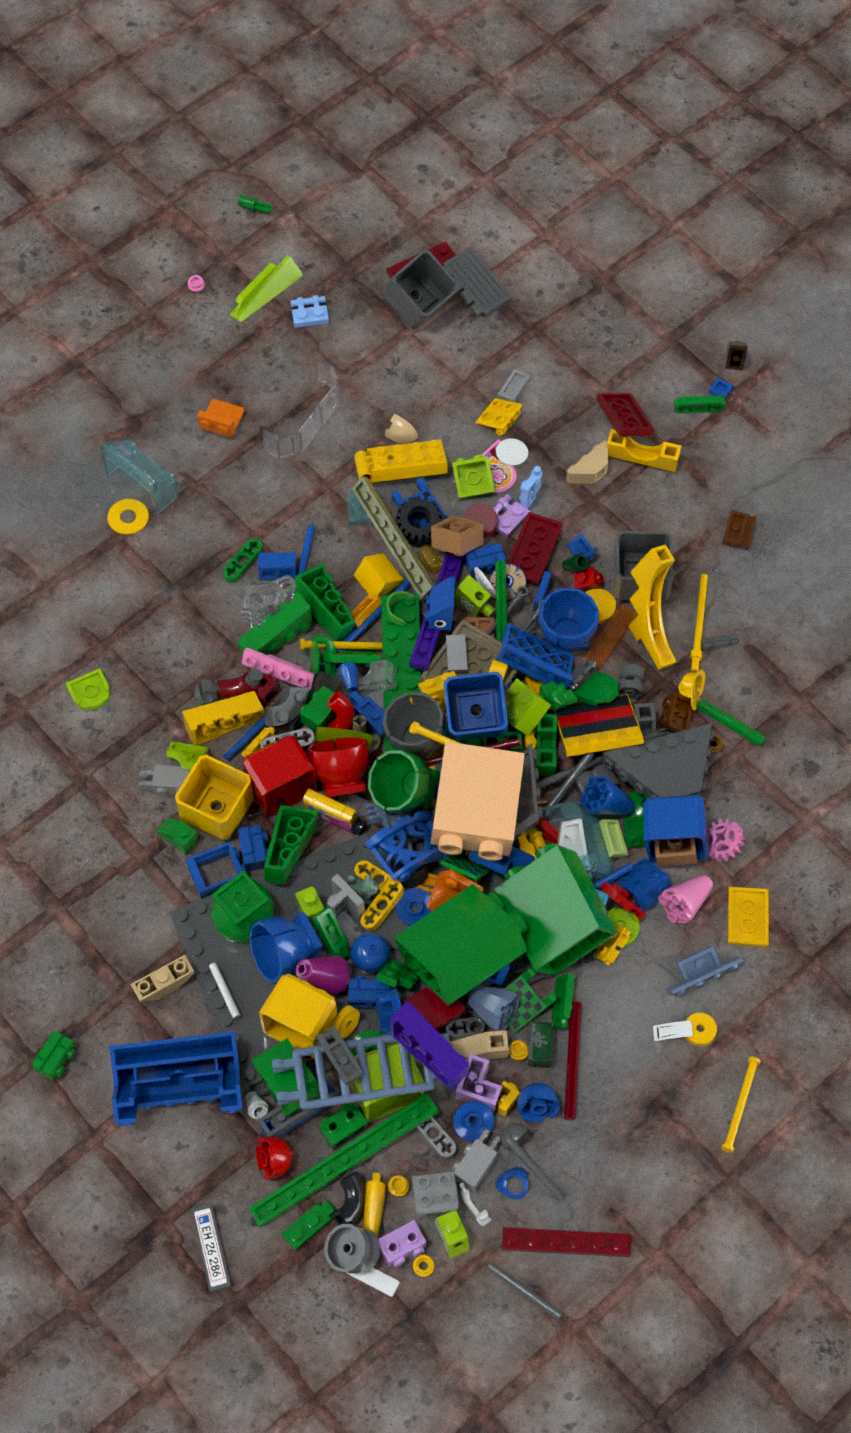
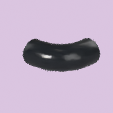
M358 1171L351 1173L340 1181L345 1193V1200L343 1205L333 1215L338 1226L341 1224H354L363 1212L365 1187Z

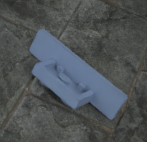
M709 946L675 962L683 981L666 988V991L675 996L686 992L685 988L697 987L703 984V980L709 977L710 979L719 977L721 972L726 969L730 971L738 968L739 963L743 962V958L735 956L720 963L714 947Z

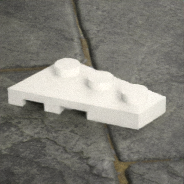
M582 819L562 821L560 823L557 845L576 851L588 876L591 877Z

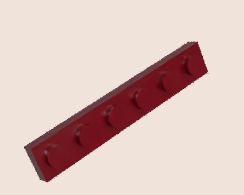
M503 1227L502 1251L630 1257L631 1234Z

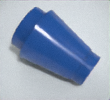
M352 662L340 665L338 673L347 692L357 691V667Z

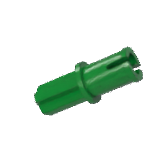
M240 195L238 199V206L249 208L253 212L255 210L268 214L271 212L272 205L258 201L257 198L253 199Z

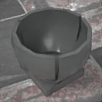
M407 692L394 698L385 709L383 730L393 748L408 750L419 758L424 759L442 744L418 733H410L411 724L417 722L420 726L444 736L446 717L438 701L426 693L411 692L412 705Z

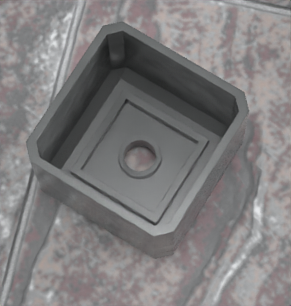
M423 250L393 275L382 288V295L411 328H418L452 298L459 290V284L430 251ZM410 293H416L418 300L412 299Z
M620 531L616 534L613 552L614 596L618 600H630L632 595L639 589L631 571L650 549L666 544L673 556L671 534L654 531ZM673 564L664 579L661 601H665L670 597L674 577Z

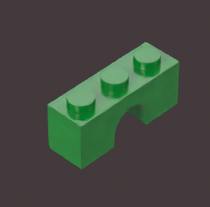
M544 714L537 724L536 768H538V776L549 777L556 773L557 714Z

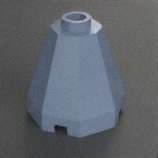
M479 985L471 989L467 995L468 1004L493 1031H503L508 1027L511 1022L508 1018L510 1015H515L520 1000L518 995L510 990Z

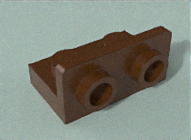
M676 692L665 697L662 702V715L659 718V730L666 728L675 733L688 730L692 715L691 699Z

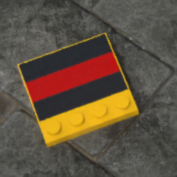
M628 694L619 695L607 704L603 702L597 703V706L584 702H577L567 705L566 708L553 710V714H557V727L567 757L644 744L643 735Z

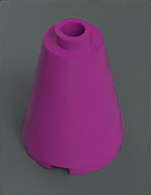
M328 955L301 960L296 966V975L299 979L307 981L310 985L324 990L331 996H335L346 989L350 979V970L347 969L346 964L348 963L344 958L337 955Z

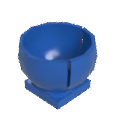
M562 588L548 594L541 603L538 618L539 627L545 639L550 644L566 652L587 650L589 648L588 641L595 634L599 622V610L593 598L580 589Z
M305 912L297 914L294 921L281 916L265 917L251 926V938L249 939L252 956L257 969L271 983H278L282 975H296L297 964L303 959L315 958L322 947Z

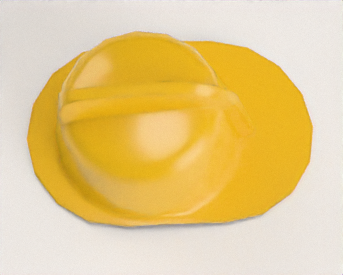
M702 669L698 672L685 674L678 686L679 693L691 699L693 711L697 708L705 685V672Z

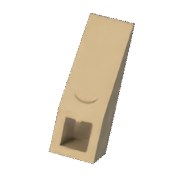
M507 1030L484 1032L450 1041L453 1049L467 1060L469 1054L487 1060L508 1058Z

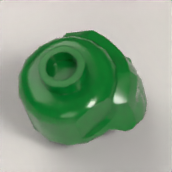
M550 681L540 686L538 694L551 704L550 708L552 710L566 708L567 705L577 703L578 701L575 693L570 689L566 690L562 682L557 684L554 681Z

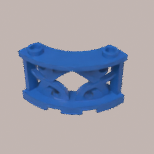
M418 811L412 818L407 815L395 821L396 826L390 827L388 830L385 827L365 842L368 849L373 852L393 881L403 882L409 878L410 873L421 866L435 860H442L450 855L439 851L437 845L430 844L433 828L431 819L433 816L429 811ZM405 832L417 838H424L422 851L402 849L406 841ZM395 837L400 839L398 846H395L398 842L393 840ZM378 849L389 854L387 859L383 857ZM393 856H397L395 866L399 862L404 864V867L396 872L388 863Z

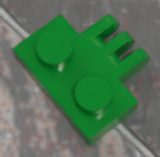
M389 960L378 973L376 981L394 988L397 985L411 988L418 980V976L407 971L408 966L403 965L402 962Z

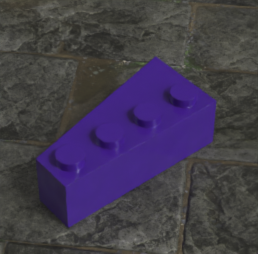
M409 1001L390 1017L391 1036L447 1088L452 1090L469 1074L468 1060L463 1055H459L450 1043L434 1029Z

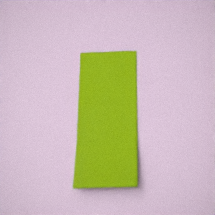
M317 727L316 741L333 739V743H335V738L362 737L367 739L369 748L371 747V734L354 730Z

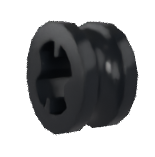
M358 816L352 825L351 832H357L358 836L362 835L368 821H362L361 817Z

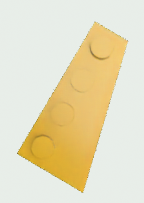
M255 691L182 711L185 729L193 745H202L257 722L265 716L264 709Z

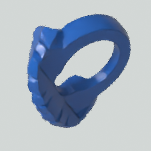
M522 1167L508 1169L497 1178L495 1182L496 1189L500 1193L503 1192L508 1198L519 1199L528 1191L529 1182L527 1177L529 1173ZM510 1176H515L523 1182V1191L518 1195H513L507 1190V1178Z

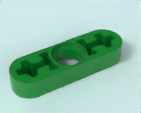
M723 396L679 397L674 400V410L680 414L721 412L726 408Z
M249 539L224 567L223 576L226 582H237L256 561L258 553L263 551L262 543L259 539ZM245 557L248 559V562L240 564L238 560ZM235 571V575H228L229 572L233 573Z

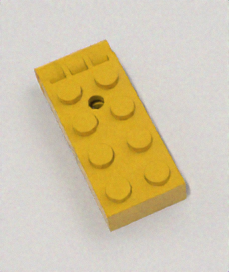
M441 440L367 448V452L358 451L354 455L359 480L361 477H367L371 483L447 473V460Z

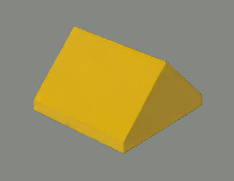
M383 553L365 556L354 573V577L368 595L377 596L380 599L381 596L388 594L405 581Z

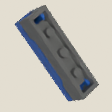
M330 1075L326 1076L329 1097L341 1096L340 1090ZM318 1095L312 1100L320 1099V1095ZM278 1106L258 1119L259 1127L265 1136L281 1138L330 1106L307 1110L299 1107L287 1116Z

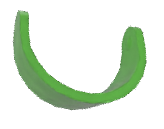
M397 591L392 593L387 599V612L391 621L403 626L405 621L394 616L390 609L396 601L401 599L414 600L415 596L408 592Z

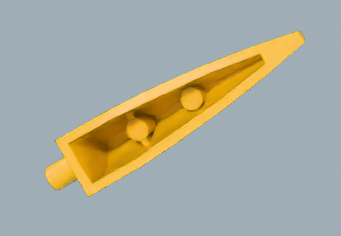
M373 1173L372 1181L366 1182L363 1227L369 1228L378 1237L384 1211L386 1185L380 1182V1173Z

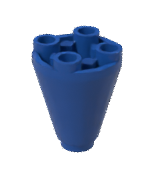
M591 776L587 781L583 795L580 797V804L591 814L625 816L630 815L635 808L634 801L605 776Z

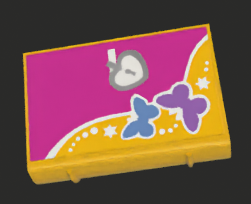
M311 789L307 790L303 797L305 809L319 810V819L352 833L351 828L357 818L355 809Z

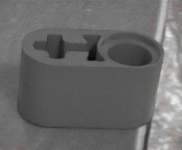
M478 1017L454 1019L446 1025L449 1041L484 1033L485 1030L483 1020ZM476 1026L480 1028V1031L474 1033L470 1028ZM456 1029L458 1034H454L452 1030Z

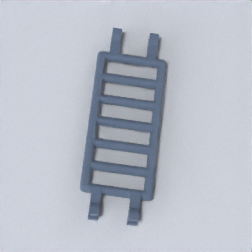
M448 1033L441 1034V1036L448 1043H450ZM391 1034L344 1041L349 1049L356 1048L358 1064L364 1072V1075L360 1077L363 1091L360 1093L350 1094L349 1084L345 1086L339 1076L341 1096L329 1097L322 1054L325 1052L320 1045L294 1049L292 1053L293 1058L272 1060L274 1073L295 1069L298 1091L276 1092L278 1106L299 1101L300 1108L303 1110L430 1091L435 1088L434 1081L439 1080L423 1066L426 1082L413 1084L408 1051L398 1043L405 1086L392 1088L385 1045L397 1042ZM377 1045L384 1089L371 1091L364 1047ZM314 1055L320 1099H307L302 1056Z

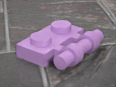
M508 494L497 501V505L493 508L498 516V525L495 531L505 538H508L525 521L528 512H530V510L517 501L512 506L508 504L512 499ZM503 509L505 513L502 516L498 515V513Z

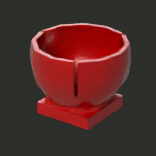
M362 737L335 738L336 751H334L333 739L321 741L308 747L307 757L315 768L316 777L321 781L326 797L365 791L362 776L370 762V748L367 739Z

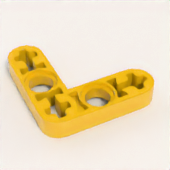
M363 860L358 862L354 869L359 879L364 881L368 875L366 872H361V869H368L371 873V878L374 880L378 876L384 877V881L381 884H377L379 894L363 913L360 920L361 925L366 931L373 932L380 927L402 898L404 887L400 882L393 881L390 875ZM392 888H395V889L398 888V891H397V892H395V891L392 892L391 889H392ZM382 901H386L387 907L383 910H379L378 904ZM368 919H369V920H372V919H373V920H374V923H373V924L367 923V920H368Z

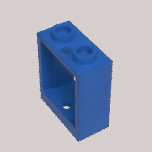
M230 842L186 858L188 870L201 899L215 893L223 884L229 882L235 876L206 887L198 867L229 856L236 874L238 875L243 870L247 874L244 864H239L238 859L240 855L237 848H233Z

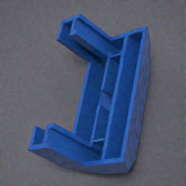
M235 1031L109 1046L114 1081L112 1106L115 1124L127 1126L136 1122L138 1108L141 1107L144 1109H153L157 1105L171 1107L182 1102L194 1104L199 1100L213 1102L221 1098V1111L234 1113L242 1109V1085Z

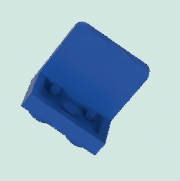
M646 858L632 866L633 870L615 880L617 884L633 895L635 903L644 912L659 902L658 897L665 889L672 887L668 874Z

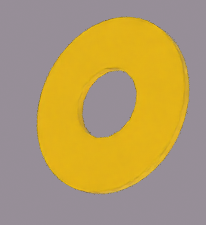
M123 499L116 502L110 508L107 518L110 527L114 531L130 535L141 531L146 526L149 514L142 502L135 499ZM131 510L135 512L136 518L131 523H124L120 519L121 513Z

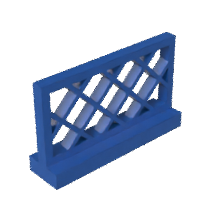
M507 623L501 650L497 654L496 660L506 663L508 666L543 683L554 681L558 684L562 682L565 688H567L573 680L571 671L574 655ZM511 632L515 633L517 637L514 638ZM527 640L531 641L534 645L530 646ZM521 641L524 647L521 648L518 642ZM543 648L549 650L551 654H547ZM534 650H538L541 656H537ZM560 656L563 657V658H565V659H567L568 661H567V662H563V660L560 658ZM550 658H554L558 664H554Z

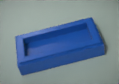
M544 572L534 600L533 611H536L541 600H545L551 583L552 574L550 572Z

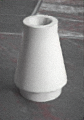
M249 1092L246 1095L248 1114L250 1117L258 1120L267 1114L268 1105L256 1092Z

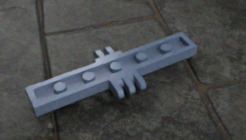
M368 767V770H367L368 778H369V772H370V770H371L372 767ZM376 803L365 805L369 822L382 823L383 828L386 827L387 830L390 827L396 826L395 821L407 815L410 817L414 816L413 811L391 813L383 810ZM405 832L406 841L402 849L413 851L408 833ZM395 837L393 840L398 841L395 845L398 846L400 839Z

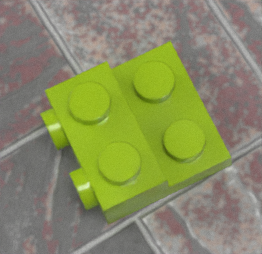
M476 455L473 456V459L469 460L459 458L452 463L459 499L495 493L488 456Z

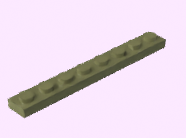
M361 477L352 488L354 494L415 592L419 593L420 600H426V595H430L431 587L435 586L369 479Z

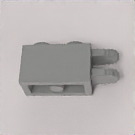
M155 764L154 771L143 770L139 775L143 779H151L152 782L139 781L138 788L153 791L158 796H175L191 770L181 769L179 766Z
M487 1129L473 1144L469 1143L463 1152L465 1156L461 1161L457 1160L452 1168L455 1181L464 1183L465 1187L473 1193L496 1161L498 1152L495 1149L501 1141V1138L497 1136L492 1141L490 1147L485 1145L484 1142L490 1135V1131Z

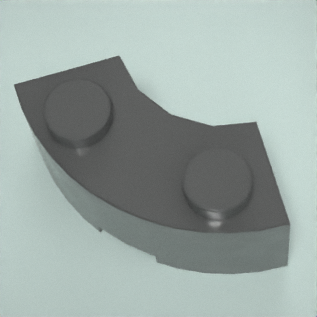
M309 687L283 688L278 702L272 706L265 707V726L283 725L296 718L300 714L302 707L306 704Z

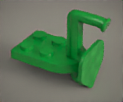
M313 635L310 647V672L318 675L319 665H324L323 686L334 693L336 663L352 662L354 666H356V663L364 664V666H375V663H381V655L374 651H336L332 640L328 636ZM318 644H325V651L319 653ZM314 692L308 693L307 700H311Z

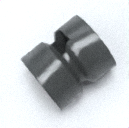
M625 664L620 667L619 695L628 694L629 699H636L642 696V682L645 672L643 667L637 664Z

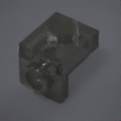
M318 671L313 691H319L322 686H325L335 693L341 691L343 681H340L339 675L334 676Z

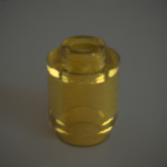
M430 545L421 547L417 552L418 559L426 572L435 573L439 571L442 561L434 548Z

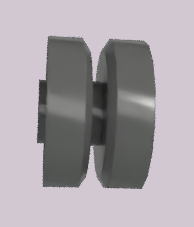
M341 1224L328 1234L324 1252L329 1265L338 1272L364 1274L376 1265L380 1256V1243L376 1234L367 1227Z

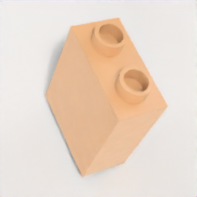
M445 741L430 844L437 845L439 851L450 855L460 854L462 849L477 851L479 857L490 861L500 860L502 855L510 856L514 841L525 753Z

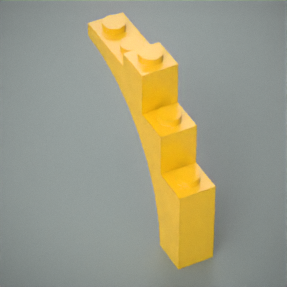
M666 544L650 549L631 571L639 586V589L630 598L638 616L628 626L636 641L642 640L658 670L672 666L676 662L664 632L661 614V593L664 579L675 561Z

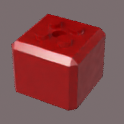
M287 735L244 758V773L250 775L254 798L265 817L277 814L280 805L293 806L303 801V797L308 789L317 792L315 768L295 736ZM279 798H283L285 800L284 804H278L271 808H267L270 805L277 802Z

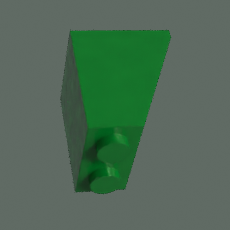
M288 1038L252 1059L264 1088L277 1105L276 1092L298 1091L295 1069L285 1070L280 1073L273 1072L272 1060L293 1058L292 1053L295 1048ZM302 1060L307 1099L312 1100L320 1095L319 1085ZM298 1101L279 1107L287 1116L298 1109L300 1104Z

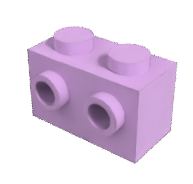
M415 1220L378 1239L380 1253L388 1268L393 1265L398 1267L406 1262L405 1259L412 1255L413 1257L421 1255L427 1245Z

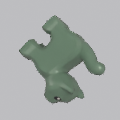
M348 875L346 883L362 898L364 904L370 905L373 894L378 891V885L370 875H367L364 881L355 878L353 875Z

